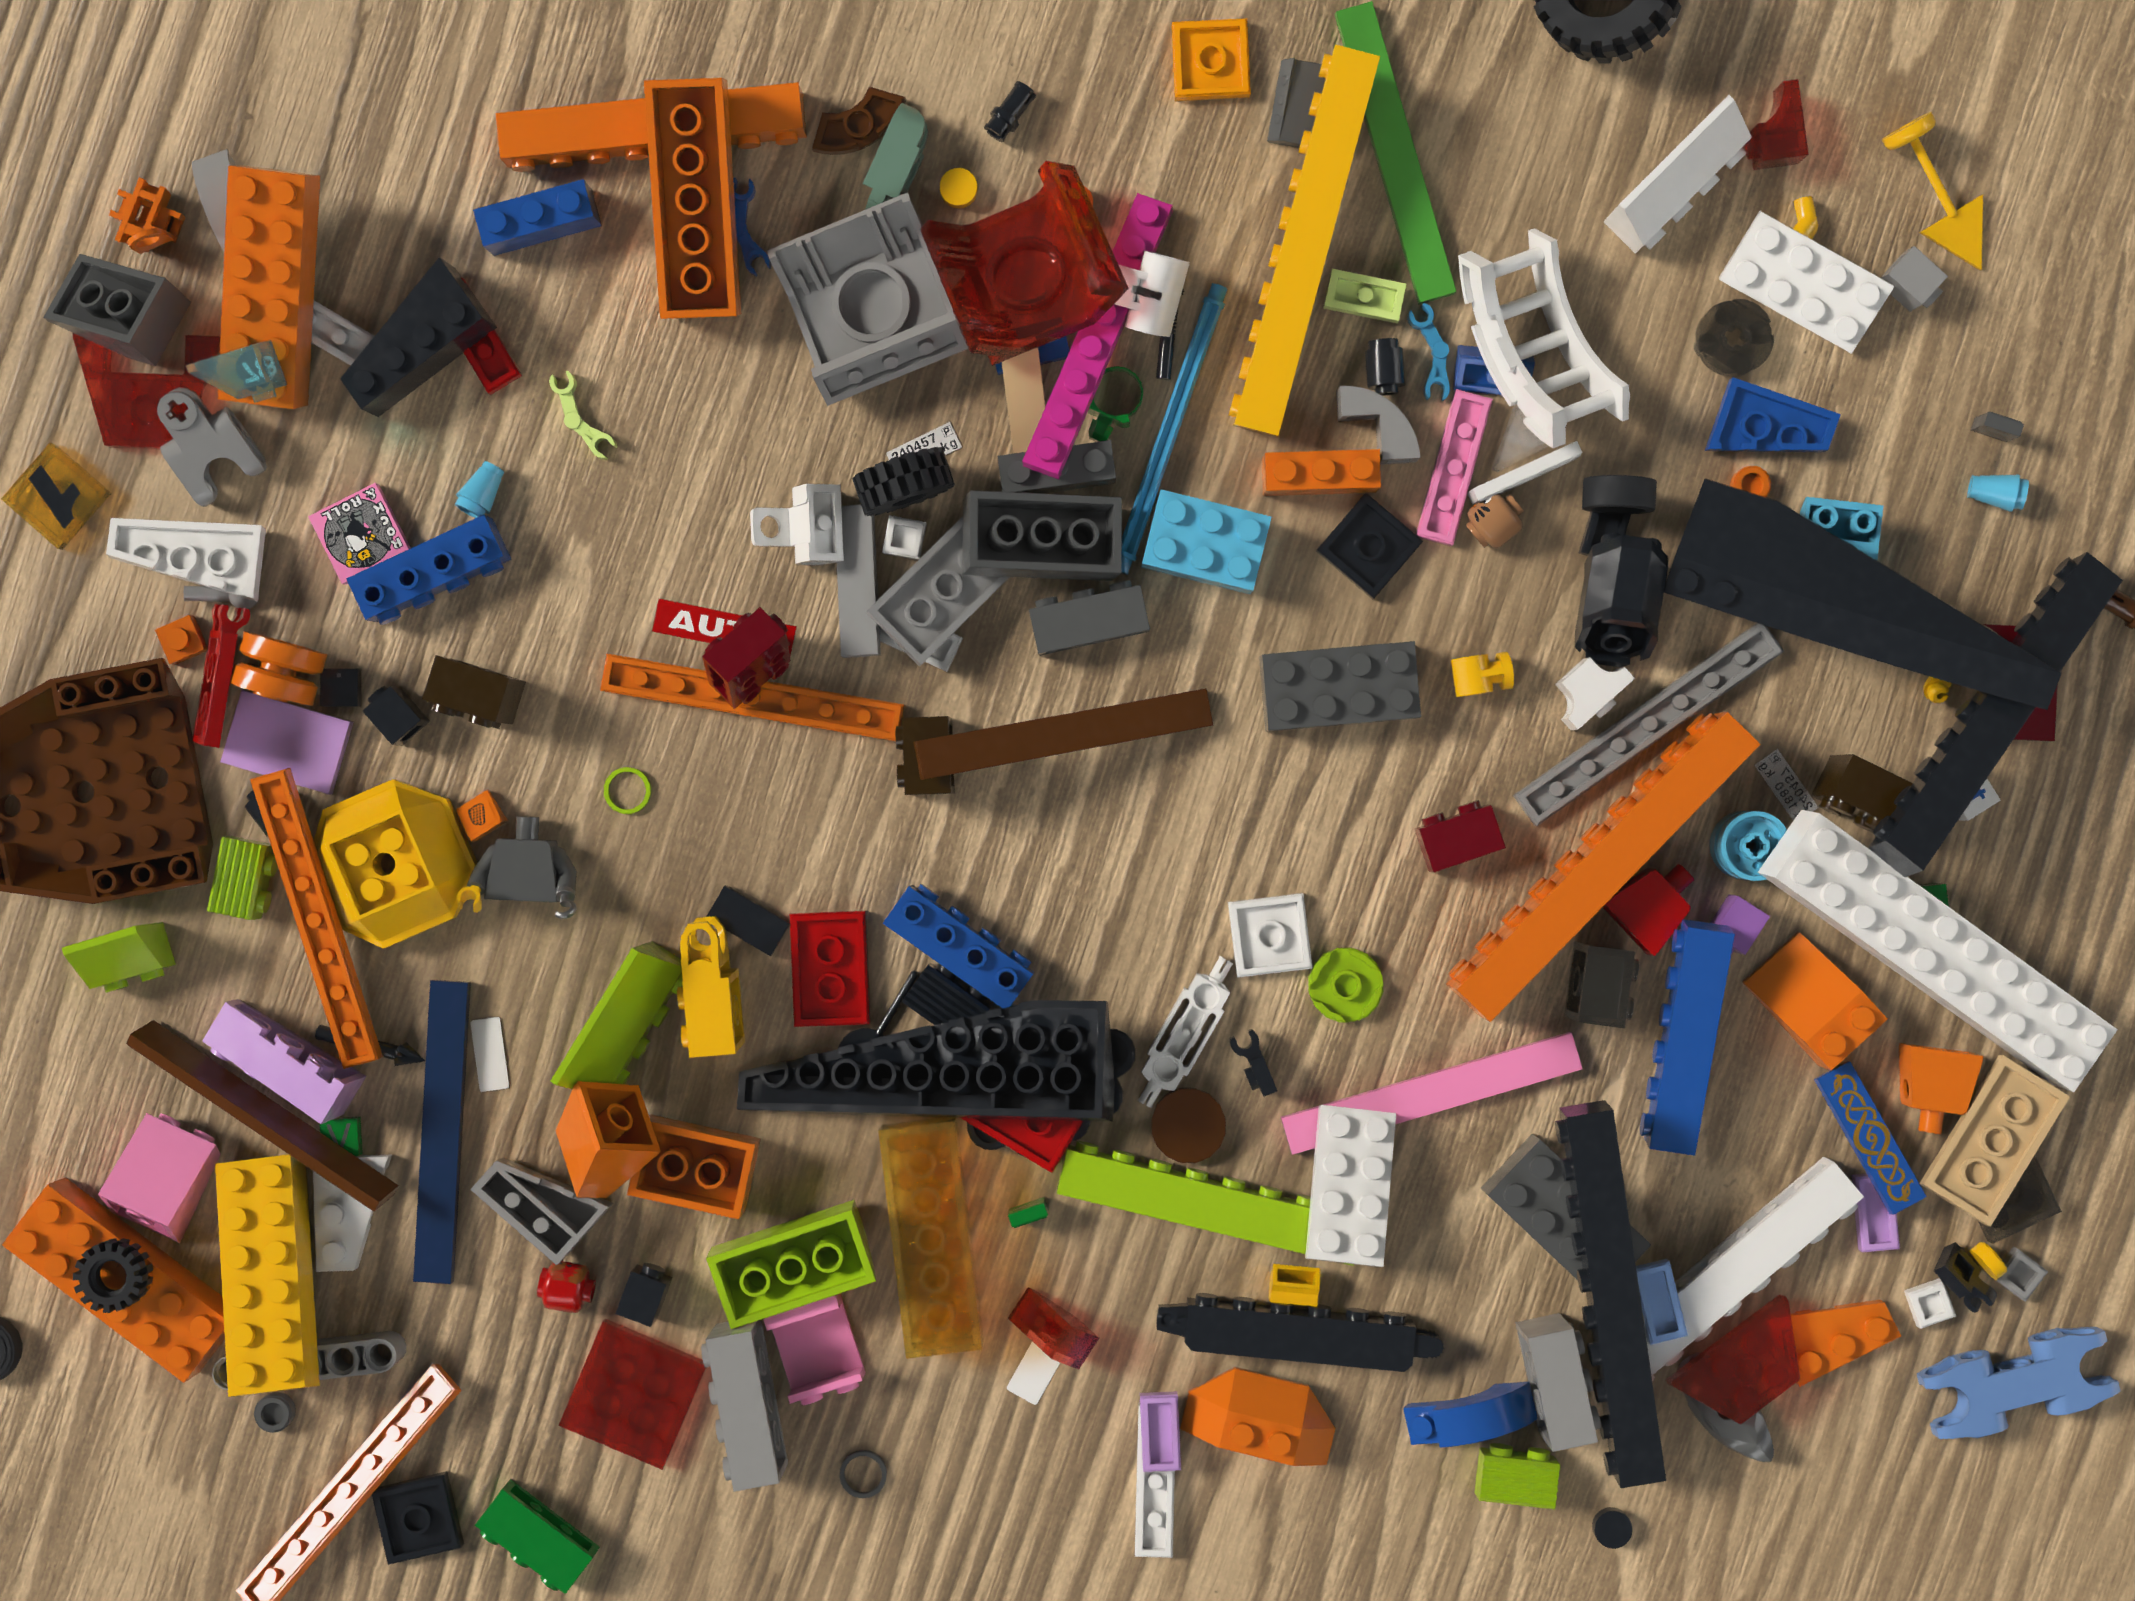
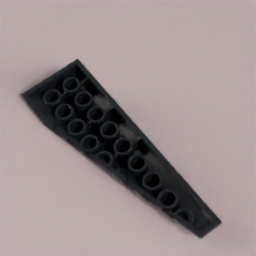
M1704 479L1675 554L1664 593L1860 656L2048 710L2060 680L2061 671L2020 646L2004 639L1987 626L1971 619L1954 606L1938 599L1931 592L1878 560L1872 559L1856 549L1855 546L1845 540H1841L1823 529L1822 526L1793 511L1792 508L1784 503L1710 479Z
M1030 1000L1003 1009L997 1008L985 1011V1013L961 1017L934 1026L928 1025L871 1039V1041L856 1045L851 1044L838 1047L836 1050L824 1053H814L787 1062L781 1061L740 1071L737 1110L1113 1122L1115 1081L1108 1002Z

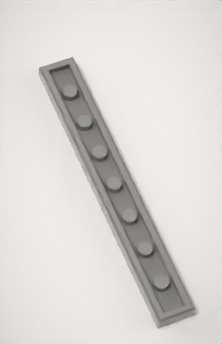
M1756 623L1515 793L1513 797L1533 825L1538 826L1779 656L1784 650L1767 626Z

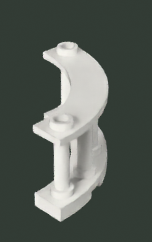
M1534 228L1528 230L1529 250L1494 263L1469 251L1458 255L1459 272L1465 304L1472 303L1477 322L1476 325L1471 326L1481 356L1497 388L1509 406L1517 404L1527 417L1523 420L1526 427L1548 446L1556 448L1566 444L1565 427L1567 422L1603 408L1622 422L1628 420L1630 392L1629 384L1611 372L1595 354L1577 324L1562 281L1557 240ZM1532 266L1537 292L1499 305L1495 285L1496 278ZM1542 307L1551 333L1514 346L1504 320ZM1558 347L1571 370L1535 382L1521 360ZM1581 382L1592 397L1566 407H1561L1548 394Z

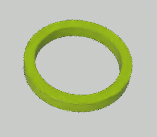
M632 767L619 768L613 771L606 779L604 797L607 804L616 812L633 814L639 812L648 804L651 797V784L642 771ZM623 772L637 774L645 784L646 794L644 800L633 809L618 807L610 797L609 788L612 780Z

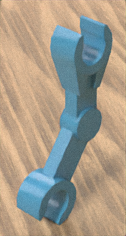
M1423 303L1421 308L1426 313L1427 320L1425 322H1418L1411 310L1408 313L1407 320L1412 328L1421 331L1433 356L1432 368L1423 389L1424 397L1428 400L1431 394V385L1438 384L1443 389L1441 398L1443 402L1450 392L1446 371L1449 346L1443 342L1432 322L1434 318L1433 309L1430 305Z

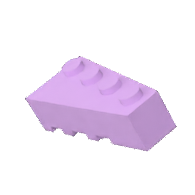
M239 999L225 1002L202 1040L212 1048L210 1051L222 1060L233 1062L243 1069L244 1073L260 1081L320 1124L344 1115L366 1078L364 1074L352 1067L343 1069L339 1059Z

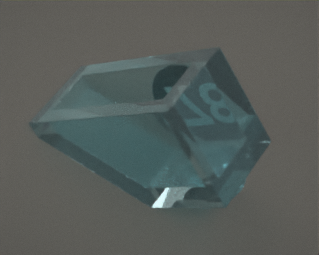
M271 340L186 365L188 373L237 399L252 396L254 403L276 397L275 389L287 385Z

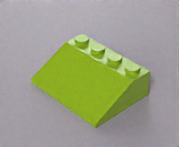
M653 941L633 947L550 1082L556 1086L573 1089V1086L578 1081L625 1084L631 1074L626 1070L633 1057L637 1060L642 1057L650 1044V1040L646 1038L653 1025L657 1028L660 1027L670 1011V1008L665 1005L673 993L677 995L678 987H683L681 959Z

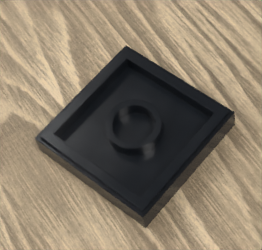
M1365 493L1319 546L1316 552L1373 600L1423 541L1369 494Z
M447 1471L381 1486L373 1492L372 1499L388 1565L459 1549L464 1545Z

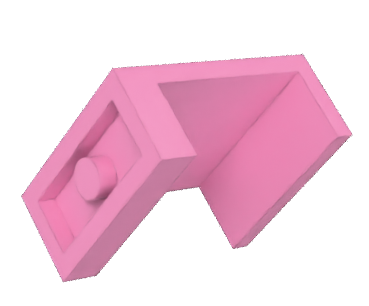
M841 1293L763 1319L766 1330L773 1331L791 1391L788 1395L790 1404L801 1401V1405H808L821 1400L823 1393L835 1389L838 1394L846 1393L858 1388V1382L863 1381L866 1372Z

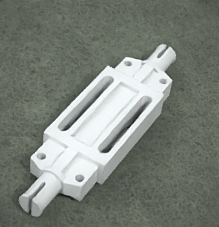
M1219 956L1210 975L1197 973L1189 988H1183L1147 1052L1150 1056L1141 1073L1149 1082L1140 1098H1138V1101L1142 1104L1145 1103L1150 1092H1152L1146 1102V1106L1152 1108L1161 1089L1175 1091L1183 1075L1188 1076L1224 1013L1222 1007L1230 995V991L1222 982L1233 965L1232 962L1227 960L1221 972H1219L1226 960ZM1187 998L1189 1002L1174 1025L1165 1045L1161 1050H1157L1156 1046L1181 1002ZM1211 1013L1215 1014V1018L1187 1065H1183L1184 1058L1189 1049L1195 1045L1208 1016Z

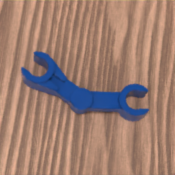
M734 177L737 240L742 248L746 268L752 275L757 277L758 275L752 267V261L757 257H761L765 260L769 269H771V262L766 252L752 240L746 225L748 202L755 197L756 189L752 180L749 179L748 192L744 195L737 194L738 181Z

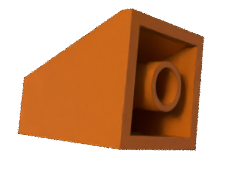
M578 1081L573 1086L556 1128L560 1147L576 1197L608 1198L656 1157L661 1150L639 1085Z

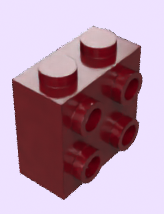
M761 607L752 614L746 613L741 616L734 624V630L723 639L718 637L707 646L705 654L702 656L709 684L733 709L737 708L742 702L744 704L751 702L759 694L760 687L770 678L773 680L779 678L788 669L789 662L791 661L788 647L790 642L786 635L788 631L786 625L777 615L773 613L769 616Z

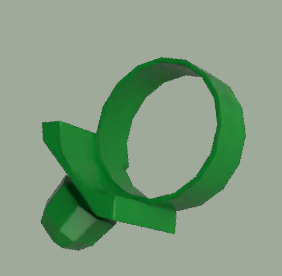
M1120 366L1106 368L1104 375L1113 371L1126 372L1131 375L1140 386V402L1129 414L1115 416L1106 414L1099 409L1093 398L1088 414L1097 417V420L1092 419L1089 428V439L1095 442L1107 441L1114 429L1111 427L1112 423L1121 428L1130 427L1129 418L1141 406L1143 398L1142 382L1128 368Z

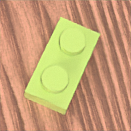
M1332 269L1323 309L1397 324L1401 314L1406 283Z

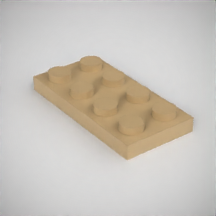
M1998 1055L1972 1097L1966 1114L1961 1115L1919 1184L1982 1224L1991 1227L2070 1096L2006 1056Z

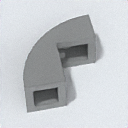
M227 149L192 161L193 176L202 206L223 252L225 248L228 165L237 166Z
M1339 386L1336 391L1338 422L1376 420L1377 449H1380V465L1416 463L1420 459V449L1415 432L1408 419L1395 404L1382 395L1365 388Z

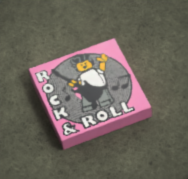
M373 483L308 516L341 583L344 585L348 584L346 578L411 549L380 485L377 483Z

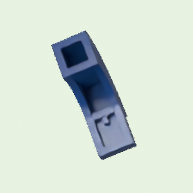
M1530 1381L1494 1384L1489 1389L1472 1396L1454 1400L1409 1403L1403 1408L1411 1445L1439 1443L1440 1448L1467 1445L1497 1438L1517 1431L1538 1419Z

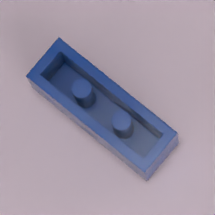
M584 179L473 209L483 247L493 256L602 226L593 191Z

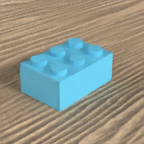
M1160 489L1141 568L1251 594L1254 590L1272 517Z

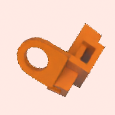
M139 177L133 194L121 189L118 190L117 195L124 199L118 212L110 210L109 216L121 221L115 241L128 244L132 250L139 254L149 252V250L169 241L176 243L185 216L166 208L171 197V193L166 187L160 186L157 188ZM140 206H143L142 212L137 221L135 220V218L137 216ZM171 218H174L170 231L167 232Z

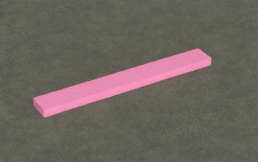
M1567 1032L1323 1105L1396 1113L1395 1124H1399L1579 1071L1583 1068L1571 1032ZM1319 1106L1281 1117L1292 1155L1315 1148Z

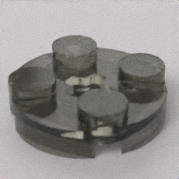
M1734 299L1714 305L1702 316L1695 332L1696 340L1694 342L1696 354L1710 370L1723 376L1741 377L1757 369L1767 360L1774 345V334L1772 335V329L1769 325L1771 321L1768 314L1759 305L1746 299ZM1735 329H1739L1741 331L1739 338L1744 342L1742 346L1736 344L1731 347L1727 343L1728 339L1725 337L1726 331L1733 332Z

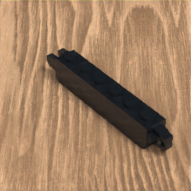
M1197 1293L1196 1298L1187 1297L1186 1303L1159 1304L1157 1309V1330L1184 1337L1185 1344L1191 1351L1405 1372L1413 1365V1357H1431L1433 1359V1357L1437 1358V1356H1440L1443 1353V1349H1445L1443 1347L1444 1343L1438 1337V1333L1436 1334L1435 1331L1430 1329L1427 1331L1426 1329L1416 1328L1413 1321L1407 1319V1315L1400 1312H1384V1317L1371 1316L1368 1310L1361 1308H1347L1346 1313L1331 1312L1332 1308L1330 1306L1318 1304L1317 1307L1309 1306V1309L1294 1308L1293 1304L1271 1303V1306L1256 1304L1255 1299L1248 1297H1234L1233 1302L1218 1301L1217 1295L1209 1293Z

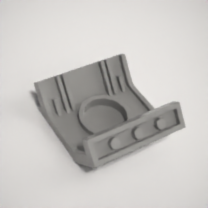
M908 192L767 250L769 260L797 318L815 366L811 369L813 379L827 406L969 349L958 314L919 214H917Z

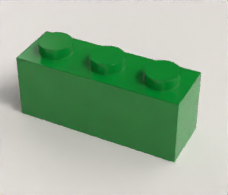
M511 1479L475 1524L480 1529V1534L485 1540L494 1545L500 1544L510 1552L514 1562L524 1568L530 1567L540 1575L541 1581L548 1588L554 1591L560 1590L564 1594L568 1592L600 1548V1546Z

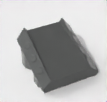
M1295 58L1281 60L1267 142L1299 148L1304 130L1312 131L1315 116L1308 115L1314 92L1322 93L1325 78L1318 77L1321 64L1301 61Z

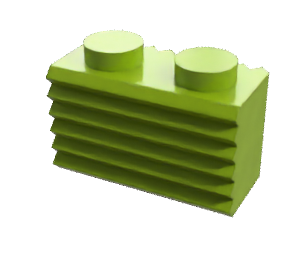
M234 836L222 837L207 907L208 912L246 920L261 919L263 913H267L272 899L271 892L267 891L270 876L273 877L278 869L271 844Z
M1491 1443L1490 1448H1479L1474 1493L1479 1501L1555 1509L1560 1463L1555 1456L1550 1455L1551 1452L1543 1448L1530 1447L1524 1453L1513 1451V1447L1507 1444Z

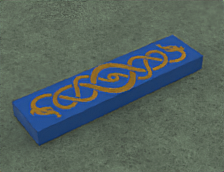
M1847 1061L1835 1067L1832 1071L1830 1070L1815 1078V1083L1889 1214L1894 1215L1926 1198V1194L1852 1063Z

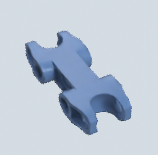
M2098 1327L2055 1328L2028 1337L2031 1350L2030 1355L1992 1364L1988 1351L1972 1350L1948 1356L1939 1363L1921 1370L1917 1373L1919 1385H1923L1925 1389L1936 1390L1954 1387L1957 1391L1958 1401L1952 1412L1936 1418L1930 1423L1932 1434L1939 1439L1980 1438L2006 1430L2009 1425L2005 1411L2044 1401L2048 1414L2057 1416L2067 1415L2090 1409L2096 1404L2121 1392L2118 1380L2112 1379L2111 1376L2102 1375L2083 1378L2080 1373V1362L2085 1353L2108 1342L2105 1331Z

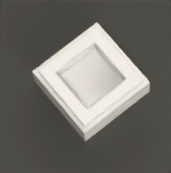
M889 515L882 553L919 560L921 558L927 523Z
M1940 1278L1904 1290L1913 1319L1918 1328L1922 1329L1956 1317L1947 1288Z

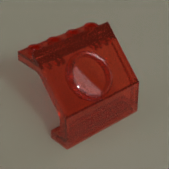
M1046 160L1038 169L1044 186L1035 196L977 222L959 225L927 220L920 229L970 352L972 354L988 355L992 366L1094 325L1129 289L1074 165Z

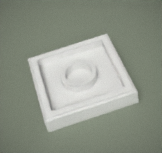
M1303 893L1228 902L1237 978L1313 968Z

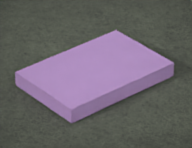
M241 690L220 762L262 775L291 768L296 785L326 794H333L354 722Z

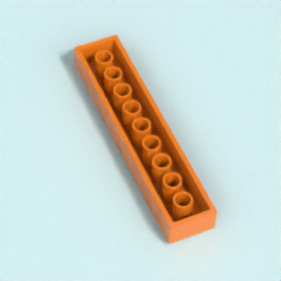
M1728 712L1710 713L1706 717L1703 714L1699 715L1686 729L1690 734L1680 744L1675 741L1660 755L1663 762L1654 771L1650 768L1647 769L1635 780L1633 785L1636 789L1628 798L1624 796L1619 797L1607 810L1610 816L1601 825L1598 823L1593 824L1581 836L1580 839L1584 843L1574 853L1569 850L1554 864V867L1558 870L1548 880L1542 877L1530 888L1528 894L1531 897L1522 907L1518 904L1513 906L1501 919L1504 925L1495 934L1491 931L1488 932L1476 944L1475 948L1478 952L1468 962L1462 959L1452 968L1448 974L1452 979L1446 985L1478 1016L1491 1022L1761 745Z

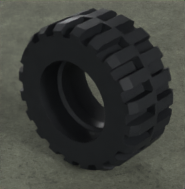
M1535 0L1536 4L1534 6L1544 28L1561 48L1568 53L1570 51L1573 52L1579 59L1589 61L1591 58H1596L1598 63L1611 64L1613 57H1619L1622 62L1632 59V52L1639 48L1644 53L1654 46L1651 40L1657 35L1663 38L1671 29L1668 25L1670 18H1677L1681 10L1679 0H1633L1622 11L1607 17L1585 15L1578 9L1574 0Z

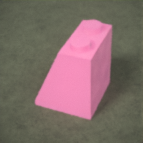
M146 1113L98 1195L112 1213L180 1243L221 1153L216 1144H214L215 1139L209 1134L194 1129L193 1133H189L179 1128L181 1123L170 1116L160 1114L156 1118Z

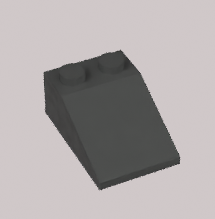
M79 254L43 318L122 356L156 366L191 301L166 278Z

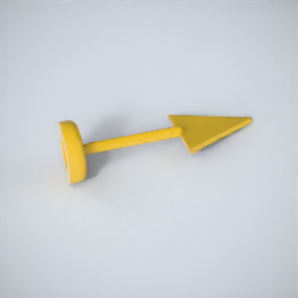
M1931 111L1882 138V142L1888 150H1895L1908 143L1911 144L1947 213V216L1919 233L1978 270H1982L1983 194L1956 210L1919 137L1933 129L1936 124L1935 117Z

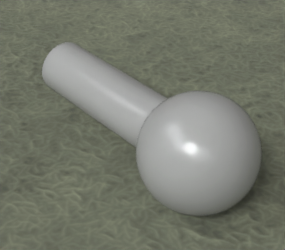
M184 586V601L230 602L236 608L247 609L252 608L257 603L205 586Z

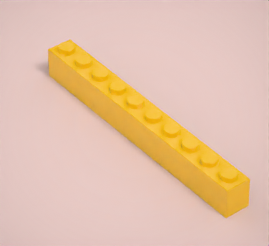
M1336 44L1332 55L1324 54L1318 77L1325 78L1322 93L1314 92L1308 115L1315 116L1312 131L1304 130L1298 153L1304 154L1305 157L1302 169L1294 168L1288 191L1295 192L1292 206H1284L1278 229L1285 230L1282 244H1274L1268 266L1275 268L1271 283L1264 281L1258 304L1265 305L1262 319H1254L1248 341L1255 343L1252 357L1244 356L1238 378L1245 380L1241 395L1234 393L1228 415L1235 417L1233 426L1275 437L1279 436L1380 60L1378 55Z

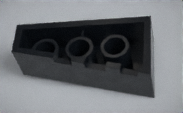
M439 257L340 380L362 410L379 417L463 354L467 348H471L487 336L497 326L468 285L463 281L456 268Z

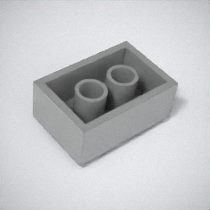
M1560 1313L1515 1322L1527 1380L1530 1381L1537 1412V1427L1541 1437L1552 1452L1598 1443L1596 1430L1601 1429V1422L1596 1406H1591L1587 1393L1593 1391V1385L1589 1370L1587 1368L1583 1369L1580 1360V1354L1585 1353L1580 1331H1575L1572 1322L1568 1323Z

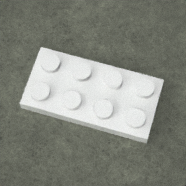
M1759 211L1719 276L1720 281L1851 354L1895 287L1893 284L1762 211Z
M1319 1105L1305 1259L1384 1267L1396 1113Z

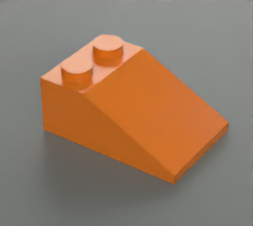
M1800 932L1792 936L1742 982L1818 1066L1831 1071L1888 1020L1868 996Z

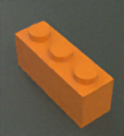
M1380 449L1267 452L1262 457L1263 496L1376 493L1381 488Z

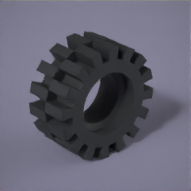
M114 1238L86 1250L82 1254L84 1258L76 1262L75 1267L79 1268V1271L73 1273V1280H79L80 1282L79 1285L74 1287L75 1292L83 1291L85 1294L80 1300L84 1304L91 1301L93 1304L90 1309L98 1311L103 1308V1313H111L114 1310L117 1312L139 1301V1298L148 1292L149 1289L146 1286L152 1284L153 1277L148 1276V1273L153 1271V1265H146L144 1261L149 1258L148 1253L140 1254L138 1252L142 1246L138 1243L129 1245V1239L123 1238L117 1241V1238ZM107 1261L118 1262L125 1269L126 1282L121 1289H110L102 1282L100 1271Z

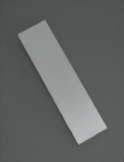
M861 505L841 506L844 561L837 562L841 657L880 656V626L866 613L878 600L874 515L865 516Z

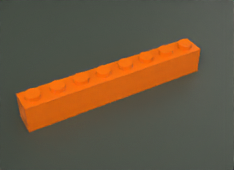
M798 82L728 89L731 145H738V148L754 149L761 146L760 142L775 141L777 145H792L798 143L799 138H807L803 92ZM645 98L495 113L500 159L508 168H512L516 172L535 170V165L550 164V167L567 168L573 165V161L587 160L590 164H605L610 162L612 157L625 156V159L632 161L648 158Z

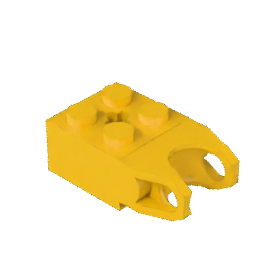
M716 916L697 917L693 923L687 924L680 940L683 987H678L677 1001L679 1010H685L686 1025H681L682 1047L688 1048L689 1058L736 1054L745 1043L739 968L730 967L727 934ZM697 929H703L709 934L711 939L710 945H703L697 940Z

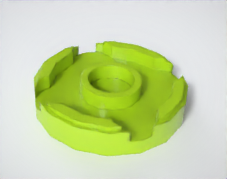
M1352 947L1335 948L1324 953L1313 964V968L1308 976V993L1314 1006L1325 1017L1339 1023L1355 1022L1368 1017L1378 1007L1384 992L1383 977L1378 964L1367 953Z

